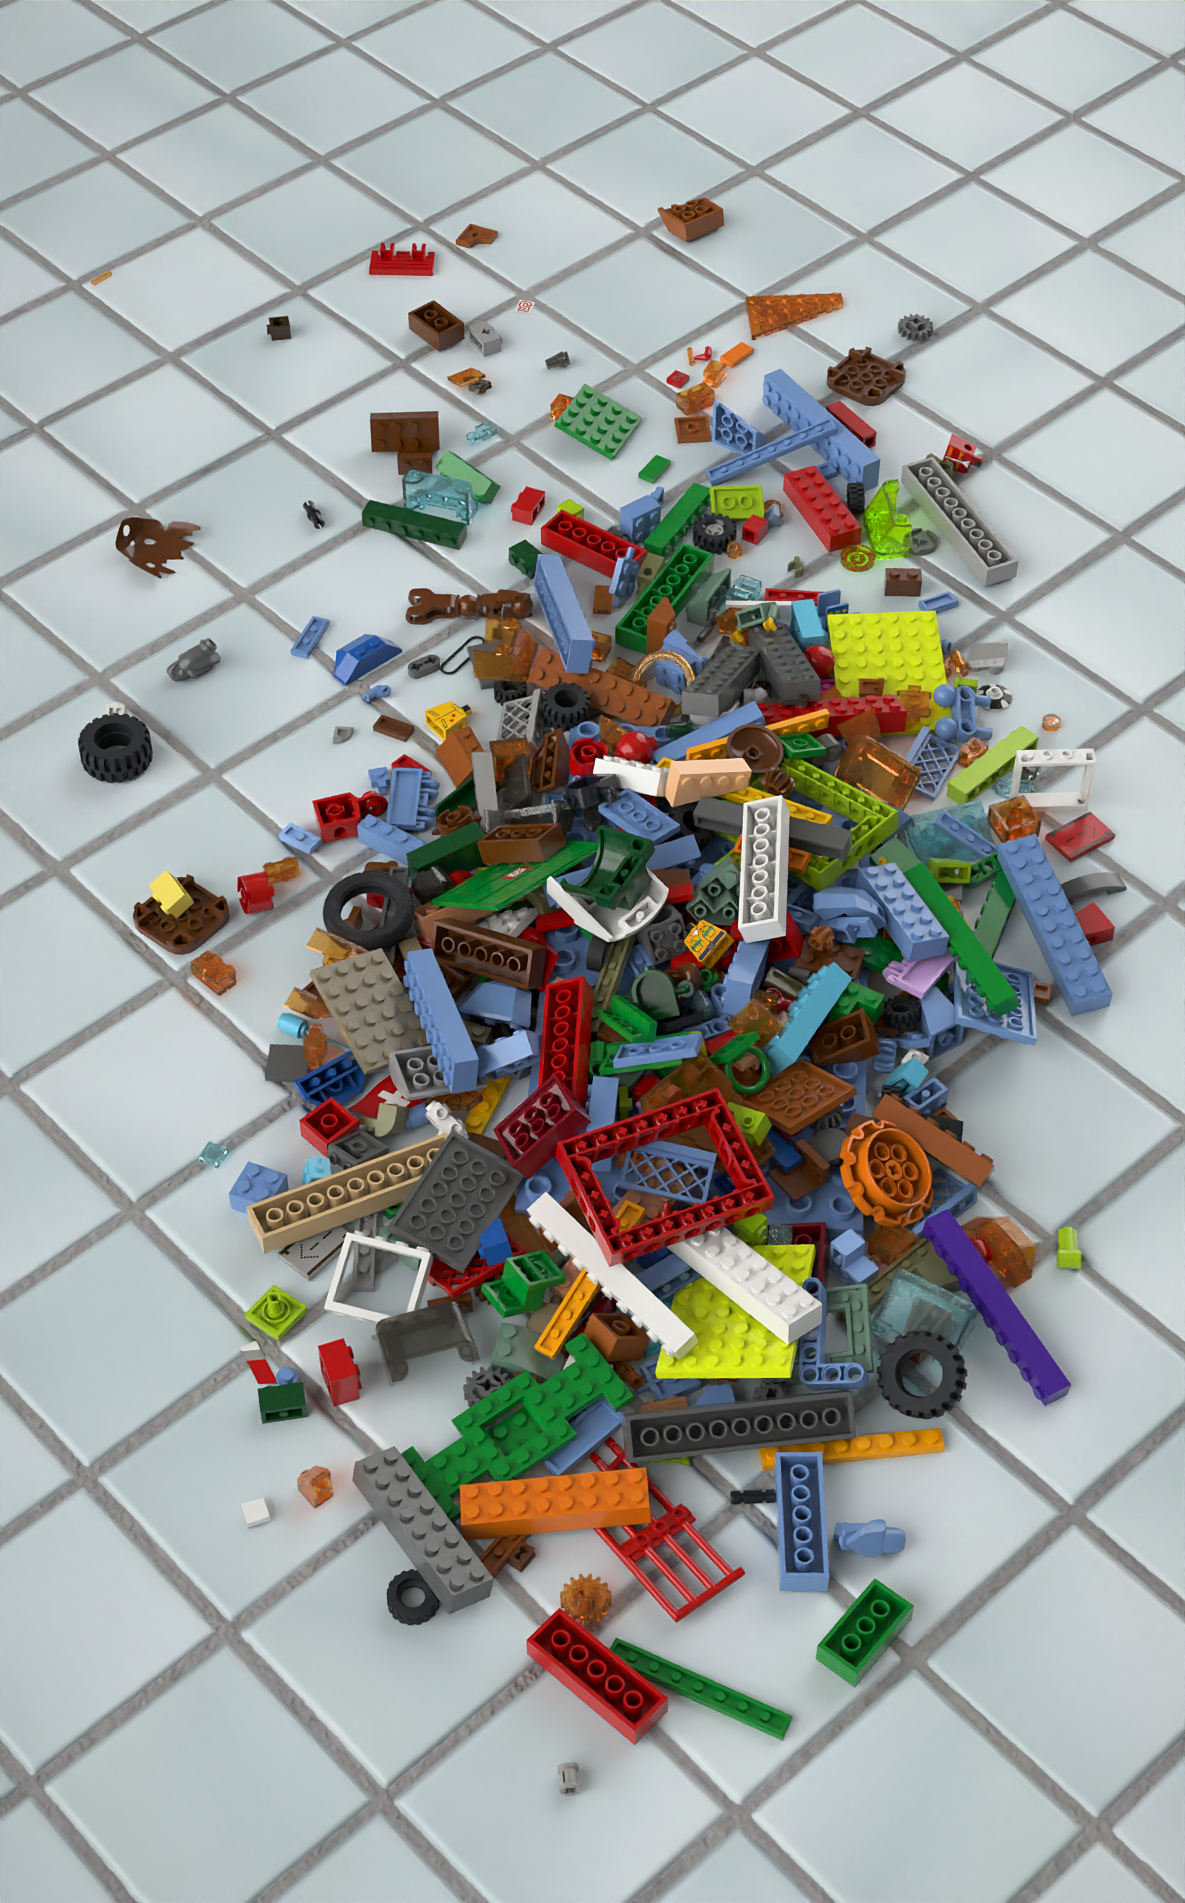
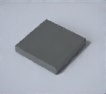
M270 1044L265 1081L294 1082L307 1075L311 1057V1046Z

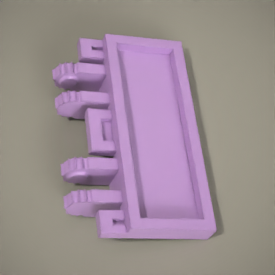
M946 948V953L943 956L911 962L905 957L901 963L892 961L888 965L889 967L883 970V976L887 982L923 999L957 960V957L953 958L948 948Z

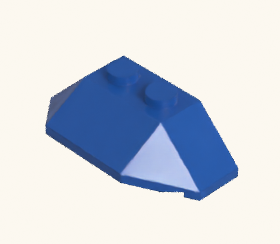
M364 634L336 651L334 676L347 686L402 653V649L389 639L377 635Z
M350 1050L299 1078L293 1084L304 1101L317 1107L331 1097L341 1105L362 1093L366 1075Z

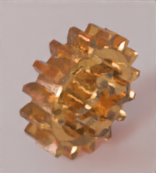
M310 1025L309 1035L306 1034V1038L303 1041V1056L307 1059L309 1069L321 1067L322 1059H325V1056H327L328 1038L327 1035H324L322 1025Z
M579 1574V1580L571 1577L570 1585L566 1583L563 1585L564 1591L560 1592V1606L575 1621L579 1619L580 1625H583L585 1620H588L589 1624L593 1625V1619L596 1618L600 1622L602 1621V1614H609L608 1607L612 1606L611 1590H608L607 1582L601 1584V1577L598 1576L593 1580L592 1574H589L587 1578Z

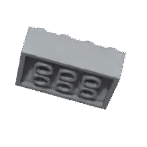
M432 1045L390 1052L388 1070L393 1084L406 1101L451 1093L449 1086H446L444 1083L443 1072L439 1071L437 1057H434L432 1054ZM477 1077L476 1089L488 1086L485 1078Z

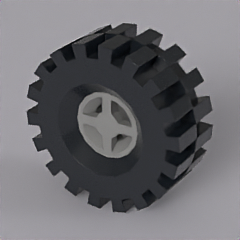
M711 513V516L704 514V518L702 516L698 517V520H695L693 524L694 546L713 554L718 553V555H721L722 552L727 553L728 549L732 550L733 546L736 545V523H734L733 519L729 520V516L723 517V514L720 513L719 515Z

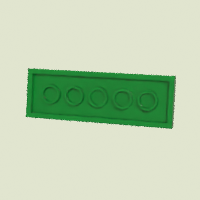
M877 934L875 937H859L855 943L836 942L864 949V966L883 975V970L886 967L888 968L892 961L901 963L905 958L895 943ZM949 970L934 985L944 996L951 973Z

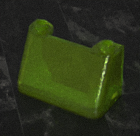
M898 479L883 482L862 514V522L872 555L879 560L909 557L912 523L907 515L897 514L896 511L897 492L900 488Z

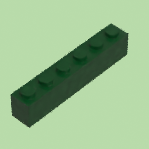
M369 500L362 511V525L365 527L456 550L461 548L467 538V526L465 523Z

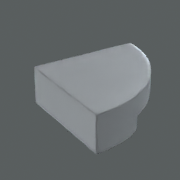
M335 726L333 744H340L349 740L354 734V727Z

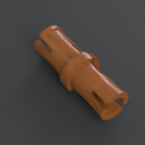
M624 1361L608 1362V1364L613 1365V1370L617 1373L618 1377L622 1381L627 1382L633 1389H639L643 1385V1378L634 1371L633 1366Z

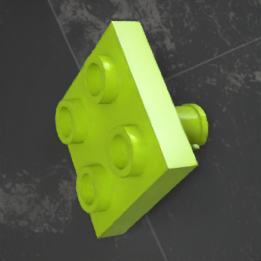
M273 1285L245 1313V1319L280 1341L308 1312V1308L282 1289Z

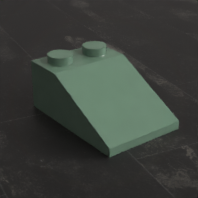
M501 1322L491 1356V1366L493 1371L500 1368L501 1375L507 1373L510 1378H515L528 1370L535 1381L542 1384L562 1370L565 1356L561 1350L555 1360L541 1354L534 1348L541 1334L524 1326Z

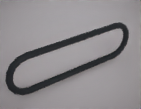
M480 636L470 637L440 666L441 672L447 675L456 673L470 659L469 657L454 671L446 672L443 670V666L472 639H480L483 644L485 643L484 638Z

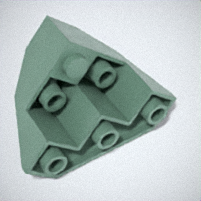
M731 855L718 863L703 878L693 893V899L689 900L686 906V910L698 923L704 920L710 924L731 926L733 921L739 920L741 867Z

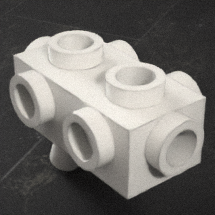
M434 1100L426 1107L428 1112L425 1114V1117L439 1131L437 1136L443 1133L449 1135L451 1131H454L467 1139L469 1138L465 1130L467 1128L460 1119L455 1120L450 1115L452 1111L446 1104L443 1103L441 1105Z

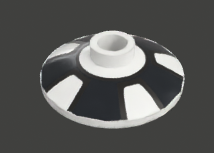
M998 684L984 685L976 693L991 697L989 707L981 706L990 711H1001L1008 708L1013 699L1011 692L1006 687Z

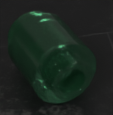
M688 721L669 722L665 729L666 737L670 738V741H675L695 731L693 722Z

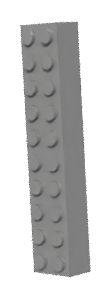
M934 457L902 466L901 483L985 587L1016 577L1018 568L1017 558Z

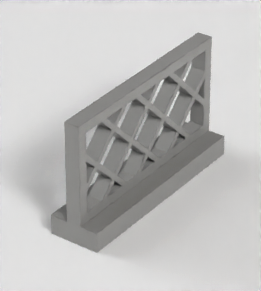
M541 688L534 690L532 696L503 703L494 753L496 760L531 752L533 756L535 755L542 743L545 725L544 717H542L544 693ZM528 703H532L527 709L524 708ZM515 707L510 713L508 712L509 708ZM519 711H523L518 717H515ZM527 715H530L525 722L522 721ZM513 719V721L508 726H506V723ZM517 724H521L515 731L512 730ZM525 728H527V731L523 735H520V733ZM509 732L512 733L506 739H503ZM518 737L513 744L510 743L514 738ZM522 742H525V746L517 748ZM506 746H509L507 750L501 752Z

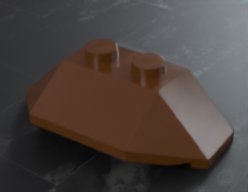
M561 728L544 735V741L540 744L532 759L529 788L541 794L568 784L570 749Z

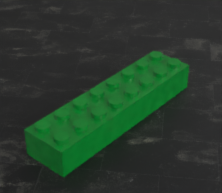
M682 543L616 625L615 643L647 655L648 616L665 596L669 599L676 619L712 573L714 554Z

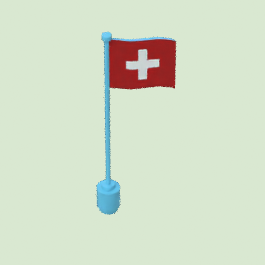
M282 1013L278 1019L277 1027L282 1032L300 1039L302 1036L309 1034L346 1051L351 1050L350 1047L310 1031L308 1021L292 1013ZM389 1075L380 1081L362 1100L347 1109L360 1116L377 1118L380 1103L412 1108L424 1103L431 1097L406 1101L393 1084L392 1078Z

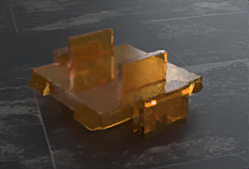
M908 685L907 690H898L897 696L899 701L907 710V721H920L921 717L929 718L931 715V709H929L931 692L921 691V686Z

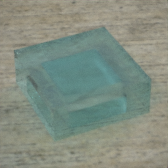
M209 1141L199 1155V1161L219 1168L228 1155V1148Z

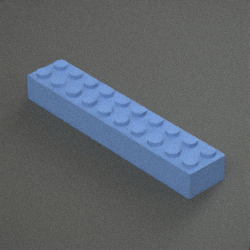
M782 369L764 375L762 401L765 406L770 408L794 432L831 417L838 432L809 445L824 460L830 462L843 478L850 483L862 482L864 491L878 486L880 458Z
M538 554L533 587L566 673H588L589 666H592L593 663L591 654L592 650H595L596 641L592 637V631L589 630L588 621L585 620V614L581 610V604L578 603V596L574 593V587L571 585V579L568 578L564 562L561 561L559 555Z
M1034 834L999 844L997 859L1071 1016L1110 1006L1113 993L1037 835Z

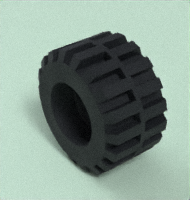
M563 682V684L557 683L555 687H549V690H546L543 696L542 717H544L543 720L547 723V726L550 728L554 727L553 730L561 728L563 732H570V728H573L574 725L578 726L582 722H587L590 707V697L587 695V691L585 689L582 690V687L579 685L575 686L574 683L567 684V682Z
M693 802L692 804L687 803L676 806L670 811L667 816L680 824V831L666 839V843L694 834L700 852L709 843L715 831L695 826L693 813L697 803Z

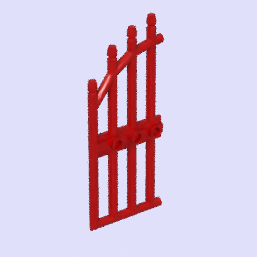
M609 1437L605 1444L611 1448V1451L617 1457L609 1466L604 1460H601L598 1454L592 1453L590 1455L591 1461L601 1472L618 1470L622 1464L628 1469L639 1468L635 1462L629 1463L625 1460V1451L612 1437ZM647 1476L649 1492L668 1513L659 1519H656L651 1513V1523H648L649 1526L640 1532L632 1525L621 1526L630 1537L621 1545L617 1543L604 1527L592 1529L677 1623L743 1577L745 1571L742 1567L733 1570L692 1526L696 1519L686 1506L684 1507L682 1503L675 1507ZM684 1530L726 1577L715 1584L673 1536ZM665 1542L707 1590L696 1597L654 1549ZM647 1556L688 1603L677 1610L636 1562Z

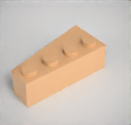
M743 758L671 761L664 795L670 805L676 807L699 801L701 796L710 798L748 788L752 770Z

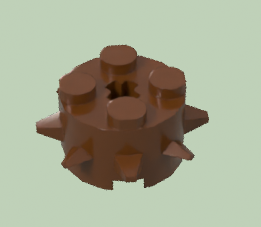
M458 806V810L452 812L447 809L436 818L437 828L432 831V835L443 837L474 821L477 824L482 820V816H474L475 810L471 811L468 806Z

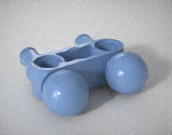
M941 684L936 687L933 694L934 702L943 708L951 706V718L942 717L936 722L935 733L940 739H954L958 743L973 741L975 738L991 740L993 730L991 728L977 727L975 706L989 707L991 703L990 696L975 694L968 686L953 688L951 685Z

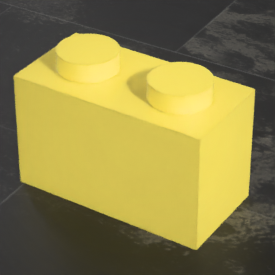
M167 870L149 885L153 891L151 895L157 902L162 903L160 907L167 915L171 913L178 918L194 903L177 878Z

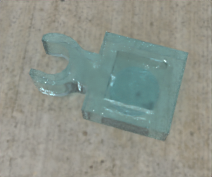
M487 420L474 427L475 431L467 433L466 437L467 440H470L471 444H475L479 439L485 441L498 434L490 420Z

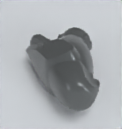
M208 637L205 640H201L200 644L180 654L178 660L167 668V674L173 681H182L189 677L196 678L207 672L212 665L220 663L221 656L215 651L218 648L217 645Z

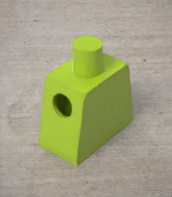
M929 858L928 870L938 883H970V863L956 859Z

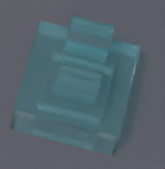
M770 1225L767 1244L791 1245L792 1226Z

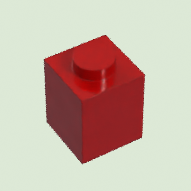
M753 514L742 526V540L758 545L767 534L768 520Z

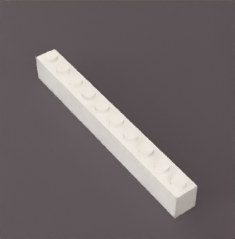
M547 1192L527 1209L530 1215L528 1220L536 1229L541 1227L544 1230L543 1235L551 1243L555 1241L559 1245L557 1248L564 1256L570 1255L573 1258L572 1263L580 1271L584 1269L588 1273L586 1276L594 1285L599 1283L603 1287L601 1289L602 1292L609 1299L613 1297L617 1301L616 1305L623 1313L629 1312L633 1316L631 1318L632 1321L639 1328L643 1326L647 1329L646 1334L655 1343L659 1341L663 1345L661 1347L662 1350L670 1358L675 1356L680 1361L699 1342L695 1333L621 1263L609 1267L596 1239Z

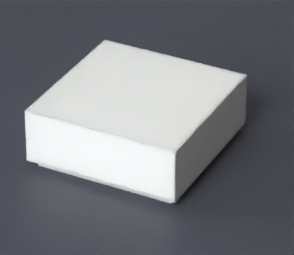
M263 1497L241 1504L248 1528L270 1521Z

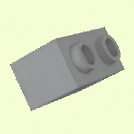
M486 320L468 326L469 341L483 357L501 351L502 338Z

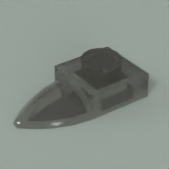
M465 379L463 381L470 392L478 395L484 394L486 390L492 388L491 381L483 379Z

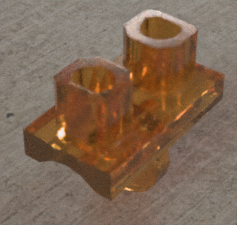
M296 856L286 857L281 861L268 862L263 865V871H266L268 874L269 884L280 881L286 883L288 879L301 876Z

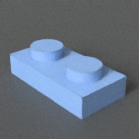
M291 822L279 833L280 840L309 855L322 844L320 837Z

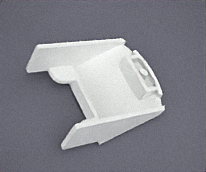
M647 868L651 882L632 910L629 911L617 907L614 911L598 906L596 902L588 905L582 898L566 893L551 876L547 879V893L574 919V923L607 942L627 938L646 927L661 911L667 899L669 889Z

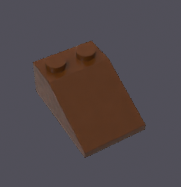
M863 1008L818 1027L809 1041L813 1062L817 1067L859 1062L881 1053L873 1020Z

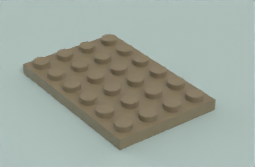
M382 948L310 971L309 975L365 1075L388 1068L390 1052L431 1045V1043L427 1042L425 1029L421 1028L420 1016L416 1015L414 1004L410 1001L406 990Z

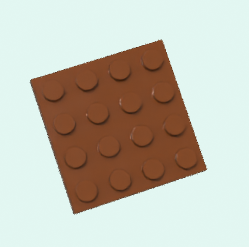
M801 1059L770 1078L766 1086L758 1093L742 1095L737 1100L746 1108L765 1113L771 1124L793 1135L810 1123L815 1122L821 1116L831 1112L837 1106L847 1102L850 1098L857 1095V1091L853 1085Z

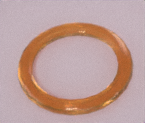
M667 650L653 651L645 655L638 661L630 676V682L638 685L643 669L655 660L664 659L675 662L682 669L686 677V687L695 679L688 662L679 654ZM682 700L677 705L672 718L682 713Z

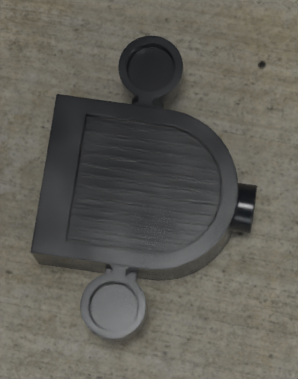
M588 773L567 784L564 787L565 792L562 793L564 802L573 809L590 807L603 801L606 803L615 802L620 799L616 774Z

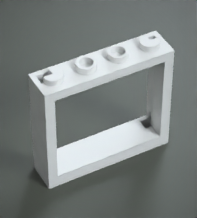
M1094 749L1017 750L1009 796L1011 813L1088 811L1097 763ZM1085 765L1080 792L1018 793L1022 767Z
M354 1231V1234L347 1232L324 1309L331 1314L412 1334L434 1260L432 1254L429 1253V1249L419 1246L416 1249L409 1248L408 1244L396 1241L395 1244L389 1243L386 1238L375 1236L374 1239L366 1237L367 1234L359 1231ZM354 1243L422 1259L405 1319L336 1302Z

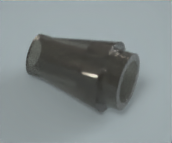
M561 351L546 359L545 363L547 369L563 368L570 365L567 351Z

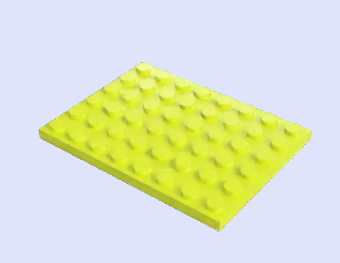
M936 610L827 615L830 650L835 657L834 681L844 699L849 697L859 698V678L878 679V677L885 678L882 696L885 694L895 695L907 710L904 732L851 736L919 734L923 726L930 728V734H936V722L942 717L951 718L950 706L940 707L934 702L933 698L936 687L941 684H947Z
M814 1244L749 1246L800 1287H802L803 1282L807 1278H811L816 1253ZM703 1276L675 1292L670 1311L695 1333L699 1342L680 1361L675 1356L670 1358L661 1348L655 1371L657 1379L791 1378L798 1339L790 1344H786Z

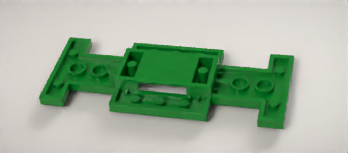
M584 1333L565 1344L566 1350L575 1360L574 1363L541 1385H538L528 1370L524 1371L452 1419L453 1426L462 1437L424 1462L413 1446L401 1453L452 1523L461 1518V1511L452 1500L453 1497L460 1493V1485L474 1484L487 1474L495 1482L517 1480L578 1439L577 1433L567 1422L569 1419L602 1397L606 1399L615 1412H618L635 1400L631 1391ZM522 1403L523 1408L490 1430L486 1431L484 1427Z

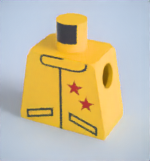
M449 701L425 710V724L444 741L453 731L468 727L467 717L472 714V711L468 705L459 708L454 702Z

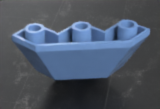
M830 886L813 895V910L824 921L845 913L847 917H870L876 929L887 926L884 909L863 889Z
M494 980L478 984L456 1007L461 1019L469 1021L470 1019L479 1018L484 1020V1024L490 1026L505 1023L510 1025V1029L517 1031L530 1027L532 994L530 989L526 990Z

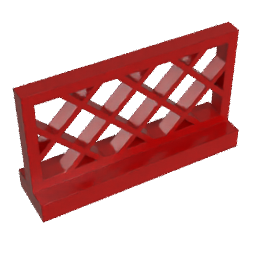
M508 1238L511 1251L515 1253L513 1257L526 1254L524 1249ZM477 1251L464 1273H461L435 1259L433 1260L428 1281L433 1287L437 1285L452 1298H455L503 1270L506 1261L494 1266H488L486 1259H481L479 1251ZM476 1264H483L482 1267H474ZM471 1274H479L475 1277H470ZM456 1275H465L462 1278H455ZM459 1284H461L460 1286L456 1287L455 1289H452V1285H459Z

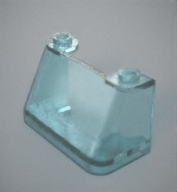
M416 470L407 472L402 479L405 509L414 510L420 507V510H424L425 506L429 505L456 511V517H461V523L470 526L478 510V500L471 483L465 480Z
M898 1269L871 1321V1330L879 1336H888L891 1331L903 1336L908 1331L927 1330L945 1337L960 1352L975 1328L976 1307L970 1301L909 1271ZM931 1355L933 1362L941 1366L939 1361Z

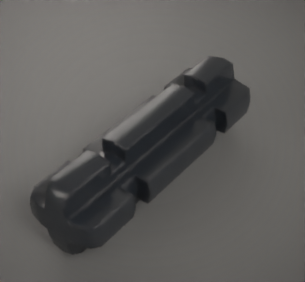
M762 1489L743 1490L742 1493H740V1490L730 1492V1502L733 1505L741 1504V1502H744V1504L763 1503V1501H766V1503H774L776 1501L774 1489H765V1492H762Z

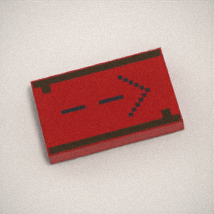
M1090 811L1045 835V840L1069 862L1078 859L1115 838V834Z

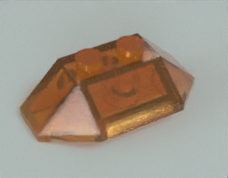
M976 1216L960 1226L969 1239L978 1237V1239H983L992 1253L991 1264L1014 1288L1032 1278L1036 1245L1008 1216Z

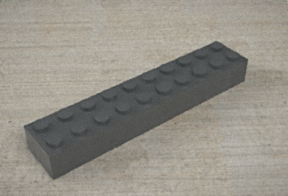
M849 1390L621 1414L625 1460L629 1463L856 1438L852 1391Z

